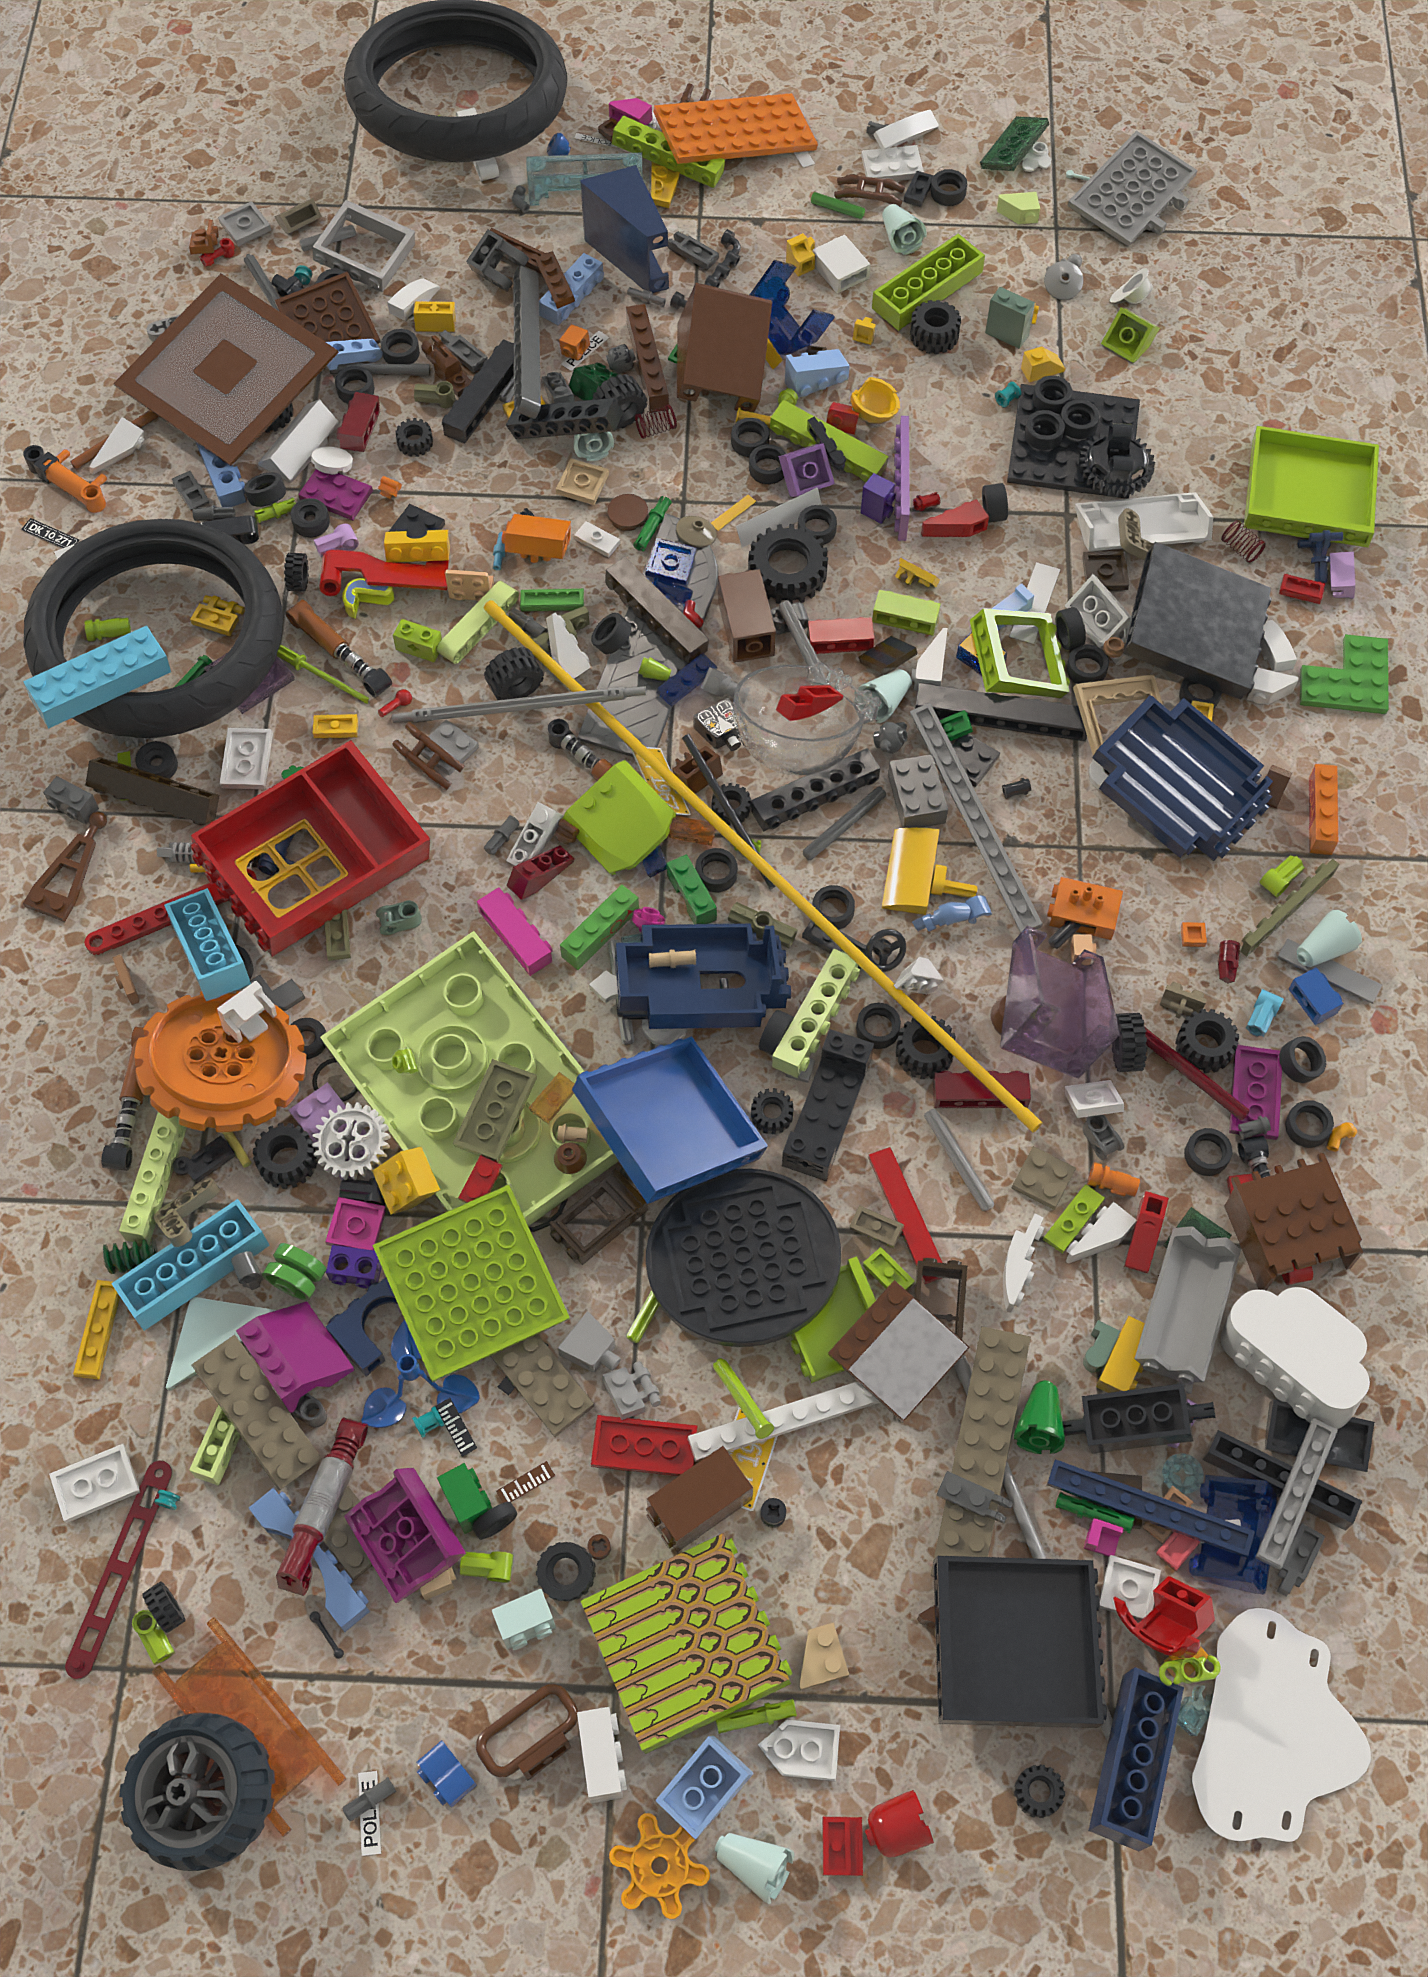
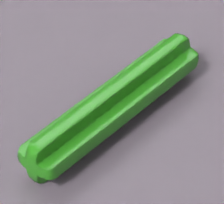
M818 192L812 194V204L858 219L864 217L865 208Z

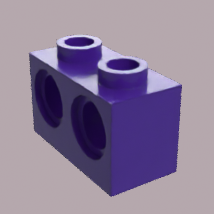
M332 1245L326 1274L329 1281L333 1284L346 1285V1283H351L359 1288L368 1289L375 1282H379L382 1266L374 1250ZM341 1263L348 1264L346 1269L336 1270ZM366 1266L372 1267L369 1273H360L362 1268Z

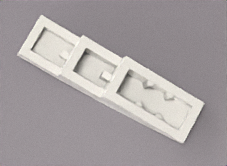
M927 110L879 129L873 135L881 150L884 151L906 141L910 142L938 128L939 125L932 111Z

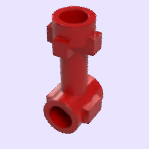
M229 238L221 239V247L214 250V253L202 254L199 256L200 261L207 267L214 264L213 260L222 255L226 258L232 257L235 249L234 243Z

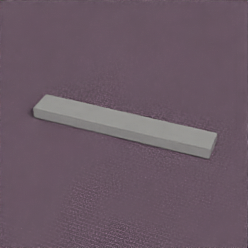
M1315 1418L1311 1421L1255 1557L1256 1559L1279 1570L1282 1569L1338 1431L1337 1429Z

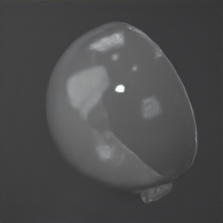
M822 662L811 666H769L746 675L738 683L733 697L734 725L745 749L762 765L782 774L795 776L811 775L836 765L852 750L859 739L863 725L876 720L878 707L882 703L881 699L877 696L873 698L872 692L868 689L859 691L851 685L852 677L848 674L844 676L841 668L830 669ZM830 685L844 696L840 702L827 710L801 720L789 721L776 711L781 695L797 694L800 686Z

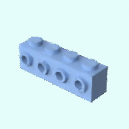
M583 253L564 273L576 302L557 309L548 290L539 300V316L559 326L563 320L568 318L572 310L580 305L584 297L591 293L596 284L603 280V262Z

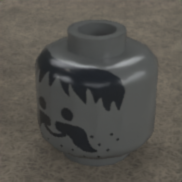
M626 344L609 349L608 355H606L610 370H614L617 374L631 370L634 367L633 361L636 360L633 348L628 349Z

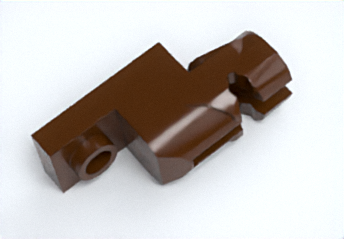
M433 335L431 336L434 341L433 350L432 345L427 340H424L421 345L422 351L434 365L435 374L442 381L450 382L453 386L454 394L460 397L465 387H468L472 380L462 371L460 361L437 336Z

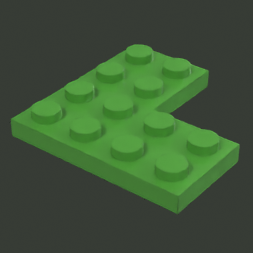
M1345 634L1343 638V669L1302 665L1300 669V705L1387 714L1389 710L1388 639Z

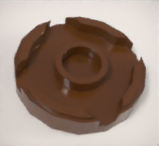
M622 494L612 499L609 503L608 519L617 529L623 531L636 530V527L643 526L647 521L648 506L646 501L640 496Z

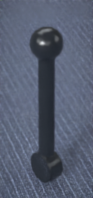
M317 1611L312 1612L310 1620L316 1623L334 1651V1657L336 1659L342 1658L344 1651L335 1644L321 1622L320 1614Z

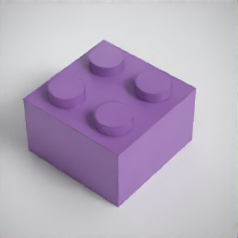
M824 443L778 456L790 497H798L815 488L821 489L835 484Z

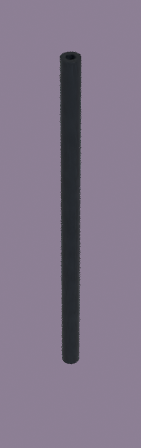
M690 734L682 737V740L735 831L759 854ZM760 872L769 889L775 888L776 886Z

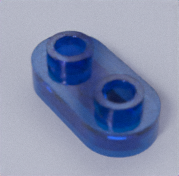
M653 578L652 584L665 596L666 594L672 595L674 600L683 603L686 600H691L693 590L663 579Z

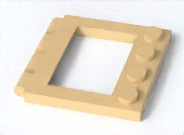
M1154 674L1081 683L1073 687L1093 755L1104 743L1093 706L1147 699L1149 695L1153 696L1163 705Z

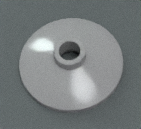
M1067 261L1057 262L1050 266L1045 274V288L1056 299H1072L1082 289L1083 275L1075 264ZM1063 275L1068 277L1067 281L1062 279Z

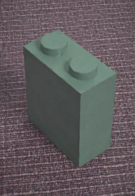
M999 287L990 299L985 333L1020 349L1029 337L1035 302Z

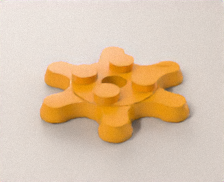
M644 1813L640 1816L637 1823L641 1834L639 1843L632 1848L617 1845L609 1853L610 1862L614 1866L626 1868L631 1874V1883L623 1891L621 1902L625 1908L632 1910L636 1909L645 1898L654 1897L660 1902L663 1915L668 1919H675L682 1911V1904L678 1896L681 1887L685 1884L705 1885L710 1879V1872L705 1865L695 1864L689 1859L688 1848L696 1839L681 1825L675 1833L666 1835L659 1830L656 1817L653 1814ZM657 1858L665 1859L668 1864V1868L663 1874H656L652 1870V1862Z

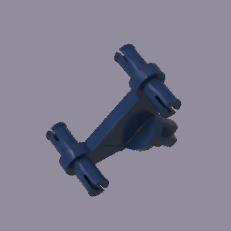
M1323 530L1322 533H1310L1309 540H1298V549L1310 548L1314 556L1311 558V564H1314V581L1327 582V563H1330V556H1326L1327 550L1331 546L1330 541L1343 540V532L1330 533V530Z

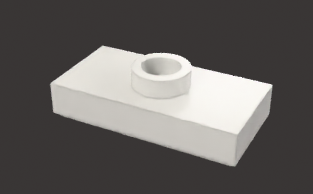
M587 521L574 535L576 541L608 558L620 545L619 538Z

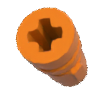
M1096 1162L1093 1163L1087 1180V1185L1093 1187L1098 1185L1100 1189L1108 1188L1111 1193L1123 1197L1126 1194L1135 1197L1140 1184L1139 1178L1132 1177L1123 1172L1110 1170V1167H1102V1164Z

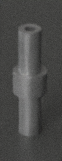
M628 288L627 295L639 298L641 302L648 304L651 302L660 306H664L666 303L665 298L653 295L650 291Z

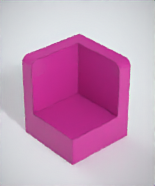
M1094 1518L1089 1525L1084 1549L1108 1557L1110 1555L1115 1556L1119 1537L1122 1535L1124 1528Z

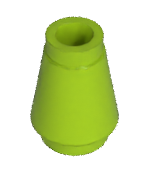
M644 657L638 673L643 675L644 678L668 681L672 669L651 657L649 659Z

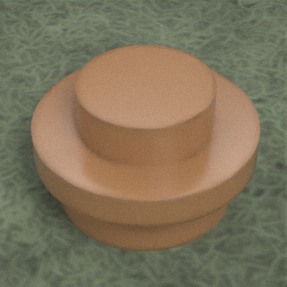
M1111 637L1105 641L1103 651L1106 655L1113 658L1123 655L1124 643L1120 638Z

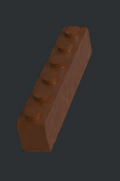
M646 305L627 306L626 323L643 390L648 400V410L650 413L651 409L655 412V408L659 411V407L663 409V406L669 404V393Z

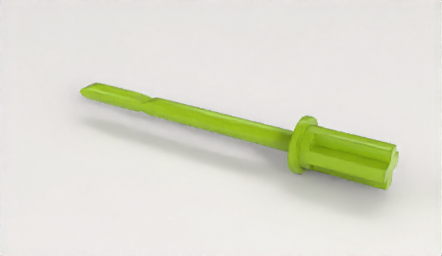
M280 645L277 657L295 666L297 671L303 667L368 704L369 698L310 665L306 662L305 655H299Z

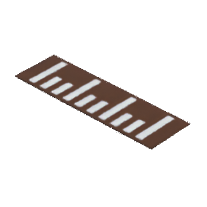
M546 1461L496 1492L502 1503L512 1502L555 1477V1474Z

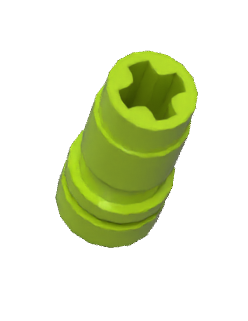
M112 618L102 621L100 619H95V621L85 620L87 640L89 642L96 641L97 638L98 640H103L105 637L112 638L131 633L129 618Z

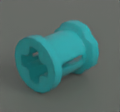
M1011 381L1006 388L995 393V400L1001 407L1005 408L1009 405L1010 401L1019 398L1022 394L1021 389L1015 382Z
M435 1406L424 1415L412 1418L422 1438L429 1431L439 1426H445Z

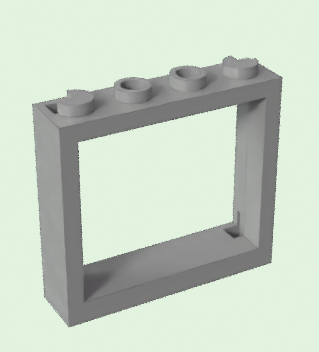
M345 200L314 244L313 260L331 269L348 271L353 280L383 292L414 247L415 231ZM346 220L399 244L380 273L327 249V246Z

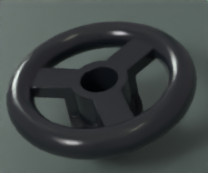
M894 929L878 931L868 941L865 948V956L882 972L890 971L897 967L905 956L907 947L905 938L899 931ZM884 936H894L897 941L890 943ZM900 948L897 957L887 964L888 957L892 954V951ZM872 951L880 957L879 964L873 961Z

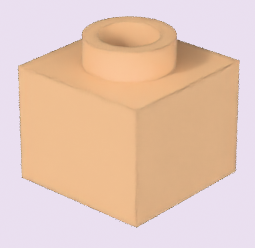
M1073 935L1070 944L1071 965H1090L1092 957H1096V943H1092V935Z

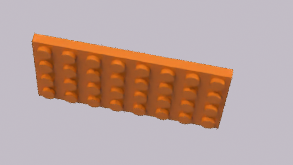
M792 93L654 105L653 113L677 164L710 161L718 158L732 159L817 150L818 146Z

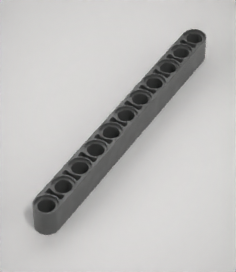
M519 265L513 278L514 410L517 413L535 419L541 406L538 272Z

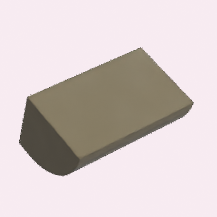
M312 198L274 217L279 226L288 234L322 217Z

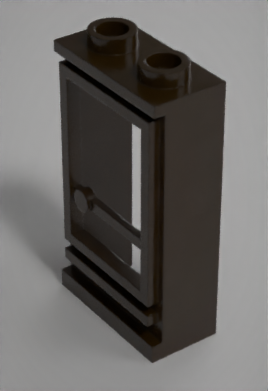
M615 1168L603 1181L558 1218L550 1222V1235L557 1244L562 1243L567 1248L565 1251L574 1262L578 1260L583 1265L648 1211V1204L643 1196ZM605 1192L625 1212L617 1220L614 1219L613 1214H609L597 1201ZM594 1203L612 1224L584 1247L565 1225L590 1204Z
M923 1258V1261L918 1260L914 1298L919 1302L922 1276L958 1279L956 1316L952 1314L933 1315L938 1319H946L948 1322L955 1320V1334L962 1340L968 1266L962 1265V1262L956 1260H949L947 1263H938L937 1259Z

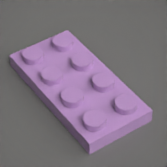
M327 1082L290 1108L289 1112L300 1127H302L303 1131L309 1134L312 1142L315 1143L318 1140L313 1137V1134L320 1133L316 1125H324L321 1117L329 1119V1110L337 1113V1105H340L343 1110L346 1109V1105ZM347 1124L341 1125L338 1129V1133L343 1132L346 1129ZM363 1129L361 1135H366L367 1132ZM342 1147L336 1148L333 1156L339 1155ZM360 1150L356 1158L363 1157L365 1150Z

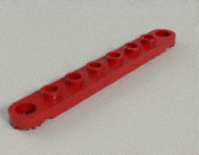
M247 868L248 875L252 879L257 880L255 872ZM207 883L93 931L86 936L84 943L89 953L100 955L110 949H116L168 927L172 924L164 904L207 888L216 906L228 900L224 901L218 892L219 888L215 883ZM96 939H102V940H103V942H102V944H101L100 946H98V947H92V946H91V945H92L91 942H93V940H96Z

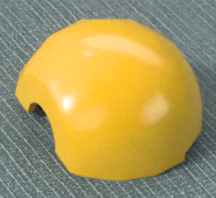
M869 377L859 390L856 389L851 394L850 400L853 410L860 413L859 418L868 423L882 424L887 422L900 409L897 391L882 379Z

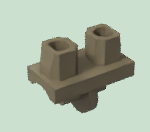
M1172 982L1171 985L1166 986L1159 1005L1177 1011L1175 1017L1180 1019L1182 1013L1190 1016L1191 1013L1196 1011L1199 1014L1200 1009L1204 1008L1207 999L1204 998V993L1201 991L1193 990L1189 993L1183 990L1181 984Z

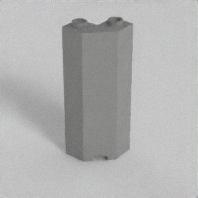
M1194 1227L1173 1228L1134 1358L1143 1366L1144 1370L1188 1385L1193 1384V1382L1205 1381L1241 1249L1227 1237L1207 1239Z

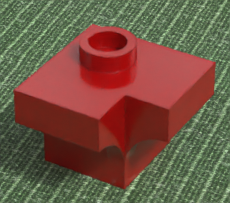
M833 402L829 407L826 423L844 433L855 435L860 413L853 411V407L850 405Z

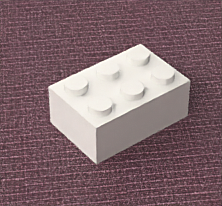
M609 1707L577 1712L588 1797L591 1804L623 1798L622 1791L627 1790L624 1769L619 1770L618 1765L619 1762H623L620 1741L615 1742L614 1735L619 1734L616 1713L611 1714Z

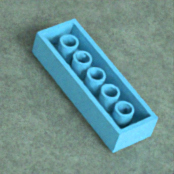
M146 625L23 682L29 698L49 729L170 673L171 669L166 654Z
M208 888L164 904L173 929L206 1001L219 998L224 994L242 989L251 984L243 960Z
M238 1199L190 1230L193 1236L185 1245L174 1247L172 1244H169L111 1283L143 1331L232 1272L234 1268L231 1259L235 1255L250 1251L255 1256L270 1246L260 1228Z

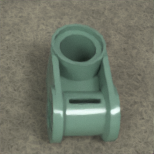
M411 900L382 906L376 910V916L380 919L381 924L380 933L383 935H392L400 931L416 928L422 921L417 904Z

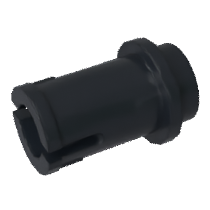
M1020 778V781L1002 785V792L1006 799L1023 793L1027 795L1032 790L1028 778Z

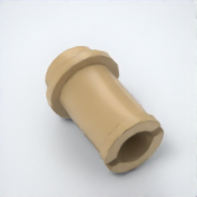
M567 1124L558 1127L557 1140H561L562 1143H565V1141L587 1143L588 1128L567 1127Z

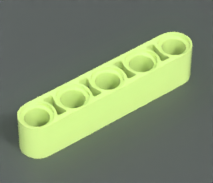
M498 581L440 641L437 652L454 664L459 663L497 623L484 610V605L488 601L493 600L507 613L517 602L519 592L503 581Z

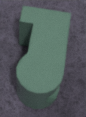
M1099 1320L1097 1321L1091 1333V1336L1097 1339L1094 1345L1087 1350L1083 1358V1366L1086 1370L1096 1373L1103 1369L1121 1332L1120 1330Z

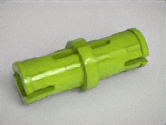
M292 497L291 499L254 510L255 518L258 523L272 518H281V515L291 512L296 502H294L295 500Z

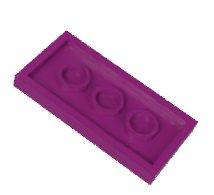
M1238 1045L1234 1053L1231 1095L1250 1111L1244 1120H1239L1230 1113L1229 1133L1240 1135L1239 1124L1257 1120L1258 1116H1262V1118H1268L1271 1130L1267 1131L1265 1135L1260 1133L1251 1137L1263 1135L1265 1139H1278L1282 1083L1279 1050Z

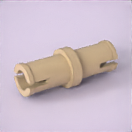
M669 950V952L649 953L650 968L663 966L676 968L677 965H696L695 950L679 952Z

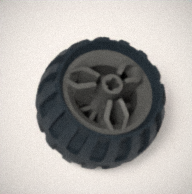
M193 1713L165 1722L160 1728L150 1732L140 1742L138 1746L139 1751L133 1754L126 1764L125 1771L127 1773L123 1784H120L119 1797H122L124 1810L121 1811V1817L124 1825L132 1831L131 1839L141 1851L149 1854L153 1861L182 1871L207 1870L223 1865L238 1857L246 1850L250 1843L258 1838L265 1827L264 1820L267 1814L271 1813L274 1799L271 1798L272 1784H275L274 1770L269 1767V1754L266 1748L255 1738L254 1733L249 1728L220 1714ZM212 1758L215 1762L205 1776L209 1760ZM175 1776H181V1777H182V1778L174 1779ZM223 1802L222 1806H216L214 1804ZM191 1807L187 1824H185L182 1819Z

